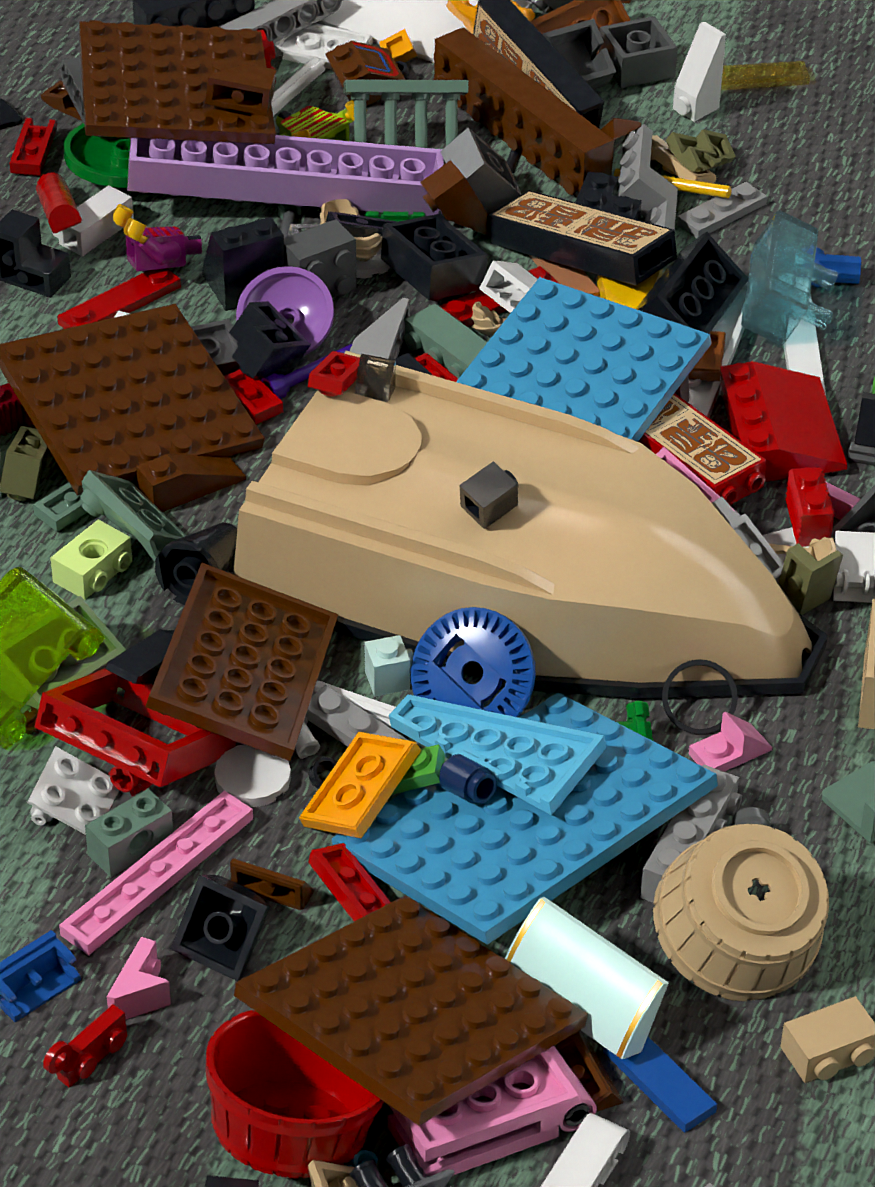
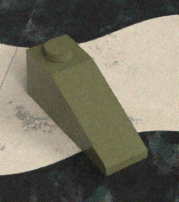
M21 426L6 452L0 492L7 493V496L11 499L26 501L28 498L34 499L38 491L50 450L37 429Z

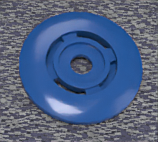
M478 607L454 610L436 620L420 638L411 665V684L414 696L513 717H519L526 708L532 695L536 676L533 651L523 631L508 617L496 611ZM464 640V645L456 648L447 659L446 666L442 667L449 650L456 643ZM476 661L483 668V676L478 683L469 684L464 679L463 671L468 663ZM504 679L506 681L505 687L488 706L484 707L483 702L489 700L498 692Z

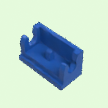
M52 930L0 962V1008L14 1022H17L81 980L80 974L71 966L76 961L75 956L56 937Z

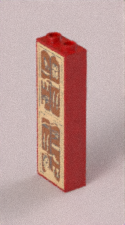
M675 393L638 441L655 454L665 447L717 495L723 496L730 506L764 487L766 459Z

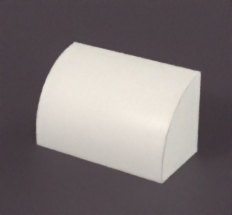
M492 261L479 289L511 313L537 281V278L517 263Z

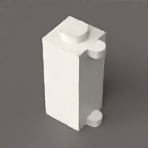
M108 185L77 207L82 223L56 234L53 233V235L59 238L60 245L84 256L124 228L114 222L113 213L118 204L125 205L133 210L132 197Z

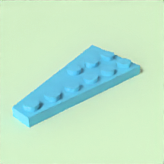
M409 694L389 714L391 728L426 747L439 744L446 758H450L455 754H462L490 769L492 775L496 778L497 786L549 815L556 811L606 749L604 735Z

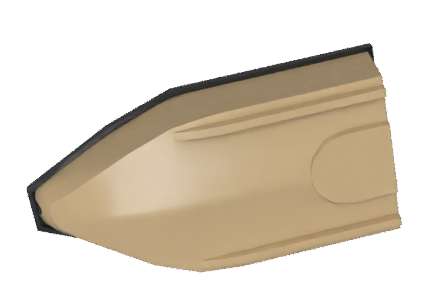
M345 351L344 354L366 359L364 373L342 395L327 396L317 390L272 452L271 464L259 482L251 481L246 488V499L239 509L235 563L231 574L337 613L338 617L333 631L365 641L400 635L405 648H411L413 655L425 631L443 615L454 610L469 607L486 608L496 611L516 623L530 643L536 671L533 691L628 698H662L664 684L675 668L687 661L702 659L722 666L733 678L738 695L803 693L827 645L828 635L796 611L773 575L697 485L642 443L620 436L606 428L569 414L353 352ZM494 461L503 471L508 470L515 476L519 485L518 505L484 529L460 506L459 485ZM464 640L459 641L449 650L443 661L444 666H446L447 659L451 653L459 646L464 645ZM476 661L468 663L464 668L463 672L479 677L483 676V668ZM702 665L691 666L679 672L672 680L668 690V697L732 695L731 688L725 677L717 670Z

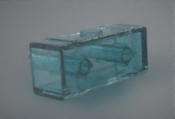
M777 211L754 243L753 251L750 255L745 301L741 310L742 327L782 345L787 341L801 320L817 326L823 331L829 325L833 312L809 301L812 282L829 291L838 276V272L815 263L819 232L816 227L783 211Z

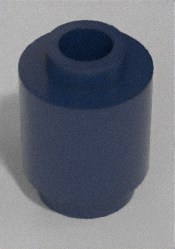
M455 754L448 758L440 769L439 781L442 788L469 803H485L495 793L497 782L490 769L462 754Z

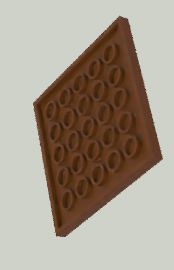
M91 20L89 22L79 21L86 136L275 144L276 131L272 104L267 116L205 104L209 74L243 64L266 68L261 31H254L249 28L232 30L221 27L195 28L190 25H182L180 27L163 26L157 23L139 25L130 22L103 23L98 20Z
M176 304L0 344V370L77 495L83 493L81 481L89 470L135 481L137 480L136 466L166 454L228 457L263 448L264 436Z
M406 895L236 982L234 996L418 1126L583 1029L588 1013L572 1004L568 999L558 995L537 979L509 963L508 960L498 956L474 938L469 937L449 924L445 919L438 917Z

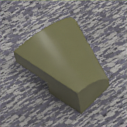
M702 129L697 137L672 132L666 139L676 159L692 172L699 173L730 163L736 157L726 134Z

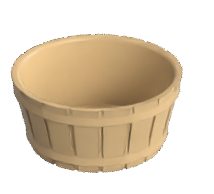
M732 825L719 829L705 839L691 845L667 867L655 892L653 903L655 905L653 908L654 925L656 932L659 934L657 936L668 959L671 958V963L689 981L692 980L694 985L715 996L721 995V998L733 1001H747L748 999L752 1001L764 999L789 989L809 971L823 940L824 927L829 911V894L819 864L807 848L798 840H794L792 836L781 830L765 825ZM753 880H759L761 886L769 887L770 892L765 893V900L759 901L756 895L748 893V889L753 886Z

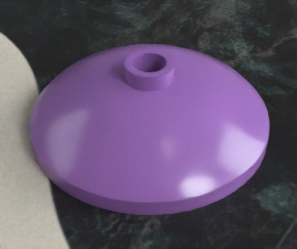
M278 267L258 275L246 286L238 301L236 321L250 302L269 301L286 320L289 318L294 319L291 325L311 344L304 356L320 346L328 336L334 320V304L327 286L315 274L298 267Z

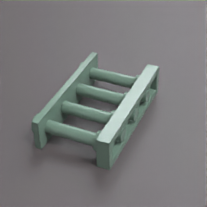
M345 80L343 82V95H351V100H354V142L366 143V100H369V95H381V100H384L385 145L397 146V100H400V95H412V100L415 101V147L427 148V100H430V95H442V100L445 101L446 146L458 136V101L461 100V95L468 93V80Z

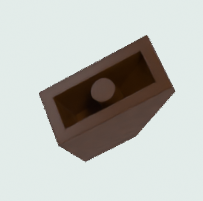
M243 64L211 73L208 76L205 104L267 116L274 95L277 70Z

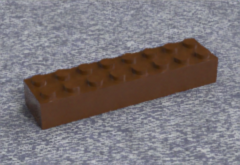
M464 27L435 38L433 80H468V93L461 95V100L458 101V108H462L474 121L484 125L492 135L502 139L511 150L518 149L529 164L538 167L549 179L556 181L568 194H572L576 198L588 172H601L612 176L614 140Z

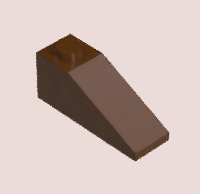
M451 160L420 182L427 193L423 196V199L432 212L438 209L447 220L490 236L488 213L464 175Z
M166 454L136 466L138 489L162 512L246 480L245 474L227 456Z

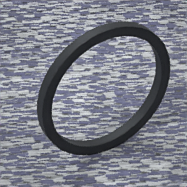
M702 659L687 661L675 668L664 684L662 702L665 713L676 727L685 732L709 734L721 729L722 721L713 727L705 729L691 728L678 721L669 707V686L674 677L688 667L697 665L711 667L720 672L729 683L732 703L728 713L733 715L738 701L736 684L731 675L717 663Z

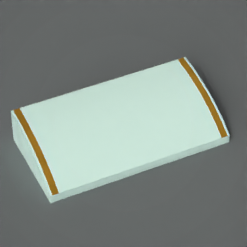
M546 897L540 898L523 922L505 959L588 1013L586 1025L581 1031L616 1056L625 1059L641 1053L668 982Z

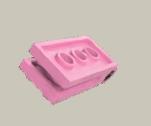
M552 1046L420 1126L390 1106L393 1114L388 1115V1129L400 1147L406 1144L411 1145L413 1153L427 1176L435 1175L447 1169H453L454 1175L555 1139L558 1137L559 1127L566 1132L577 1131L587 1114H596L597 1107L556 1047Z

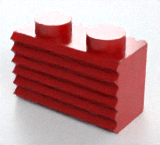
M807 467L788 471L787 497L785 500L796 544L799 543L802 547L809 546L812 539L821 540L824 537L831 538L835 511H833L831 497H829L830 493L824 478V470L821 468Z

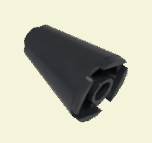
M222 522L165 545L155 560V573L163 590L165 591L168 588L176 595L173 600L185 605L201 563L229 573L235 563L237 528L230 523Z

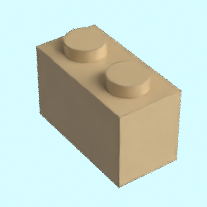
M855 996L785 1022L780 1047L804 1083L818 1078L820 1080H827L841 1069L854 1064L856 1066H864L875 1057V1023Z

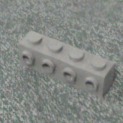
M703 764L702 767L716 773L718 786L672 818L643 868L640 898L654 903L658 883L662 880L661 877L667 867L691 845L705 839L711 833L727 827L729 817L739 810L742 801V795L737 793L738 776Z

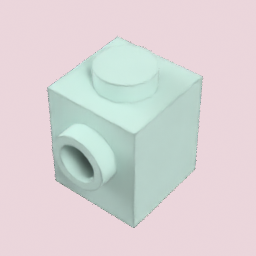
M400 635L365 642V673L374 697L410 690L413 652L411 648H405Z

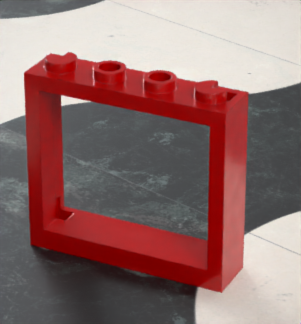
M106 668L43 692L34 727L160 788L217 762L226 751L236 746V742L229 738L146 708L145 705L153 685L134 684L106 670ZM118 687L125 690L124 697L116 694ZM114 701L186 735V737L166 744L94 710V708ZM156 762L159 763V773L154 771Z

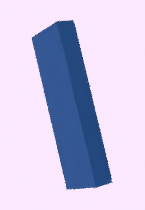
M647 1037L641 1053L625 1059L619 1058L603 1047V1053L684 1133L716 1113L717 1103L649 1037Z

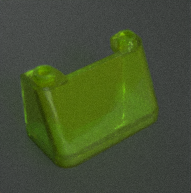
M22 567L11 569L0 580V746L5 750L19 741L26 731V717L20 710L68 655L77 660L90 657L96 653L99 645L105 639L99 629Z

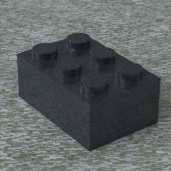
M435 214L383 224L381 260L426 299L440 301L444 297L468 295L473 291L480 290L479 287L486 275L488 254L442 216Z

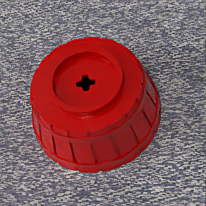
M249 1010L240 1013L218 1027L213 1033L214 1036H211L207 1044L206 1080L210 1089L212 1125L224 1149L231 1153V1156L246 1166H251L252 1169L285 1178H310L308 1164L312 1160L339 1165L348 1164L363 1147L370 1125L384 1101L256 1011Z

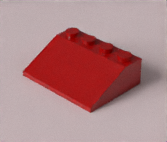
M754 361L720 366L721 396L732 435L766 459L764 482L788 479V471L791 469L821 468L824 470L823 473L847 470L845 455L820 377Z

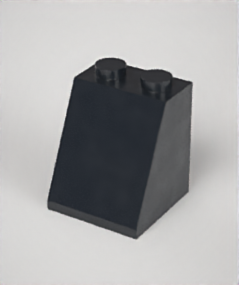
M272 217L257 219L250 223L211 232L202 275L225 311L237 308L242 292L258 275L273 268L285 267L284 234Z

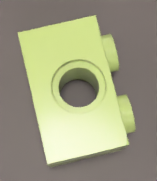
M98 519L50 557L53 582L86 600L95 591H101L107 582L118 572H124L128 569L132 562L130 536Z

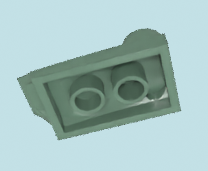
M91 470L88 471L81 481L83 493L80 495V498L84 502L82 504L83 509L97 518L101 515L106 516L116 526L135 536L154 562L165 545L186 536L131 481Z

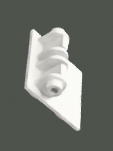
M835 531L836 551L838 550L842 553L843 558L834 585L833 601L872 603V600L875 599V533Z
M55 746L27 803L32 805L30 813L32 815L31 819L35 824L45 825L46 822H50L54 817L86 835L85 825L109 812L119 790L112 784L109 775Z

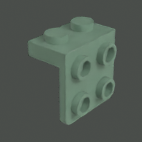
M872 761L822 791L821 797L825 804L869 843L875 841V761Z

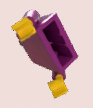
M122 204L117 205L113 213V220L117 225L124 227L127 260L136 271L185 266L186 255L202 254L200 235L184 236V233L175 226L146 228V225L131 218L134 213L133 210Z

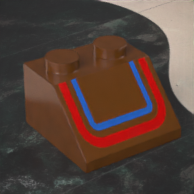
M351 40L325 53L342 90L345 80H405L387 48ZM346 95L348 101H350L351 95ZM369 95V100H366V106L380 100L381 95Z

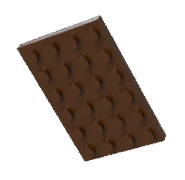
M201 563L145 707L192 724L200 729L224 736L235 742L264 751L272 756L290 761L338 614Z

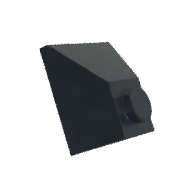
M199 875L170 949L235 981H240L270 906L254 891L220 875Z

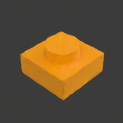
M405 29L379 42L380 47L389 50L394 61L406 62L418 56Z

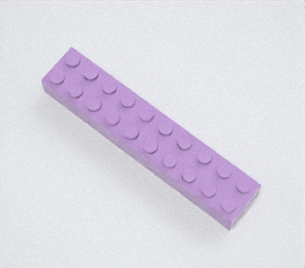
M276 135L275 144L130 138L127 191L161 193L172 196H196L206 199L219 198L234 201H255L266 204H290L299 207H322L323 203L332 200L348 199L351 201L352 206L357 207L360 212L391 211L408 212V214L424 212L426 216L438 214L439 210L437 209L435 212H432L426 204L423 196L427 193L420 182L442 167L444 162L440 152L442 149Z

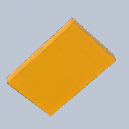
M358 732L308 803L299 820L304 827L362 839L421 752V749L414 741Z

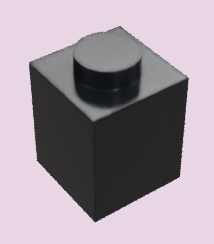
M494 461L459 485L460 506L484 529L518 505L519 485L515 476L508 470L503 471Z

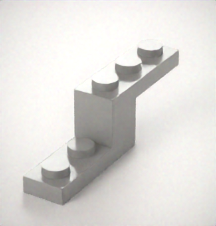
M643 124L635 132L631 131L622 142L623 151L620 160L621 171L618 179V196H628L632 199L642 200L641 215L645 217V222L675 230L678 188L650 168L653 131Z

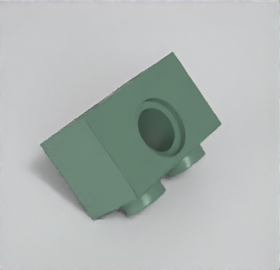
M149 788L85 825L88 856L110 877L115 876L135 864L173 833L172 810Z

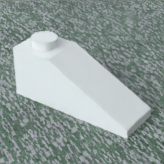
M706 22L700 23L674 89L673 109L678 114L684 115L694 122L719 109L726 34Z

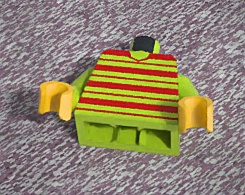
M354 100L345 104L346 109L339 113H329L314 106H307L294 114L286 110L281 111L276 118L279 135L349 141V124L354 121Z

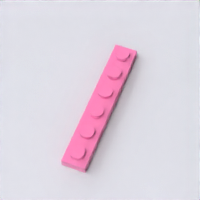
M224 790L59 925L60 936L89 956L253 820V809Z

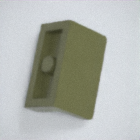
M799 543L787 550L778 584L799 614L803 615L831 598L843 554L838 550L819 561Z

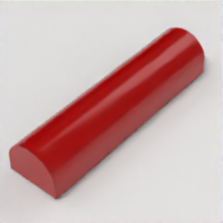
M52 172L42 175L37 181L36 192L52 232L56 234L82 223V218L65 179L61 175Z

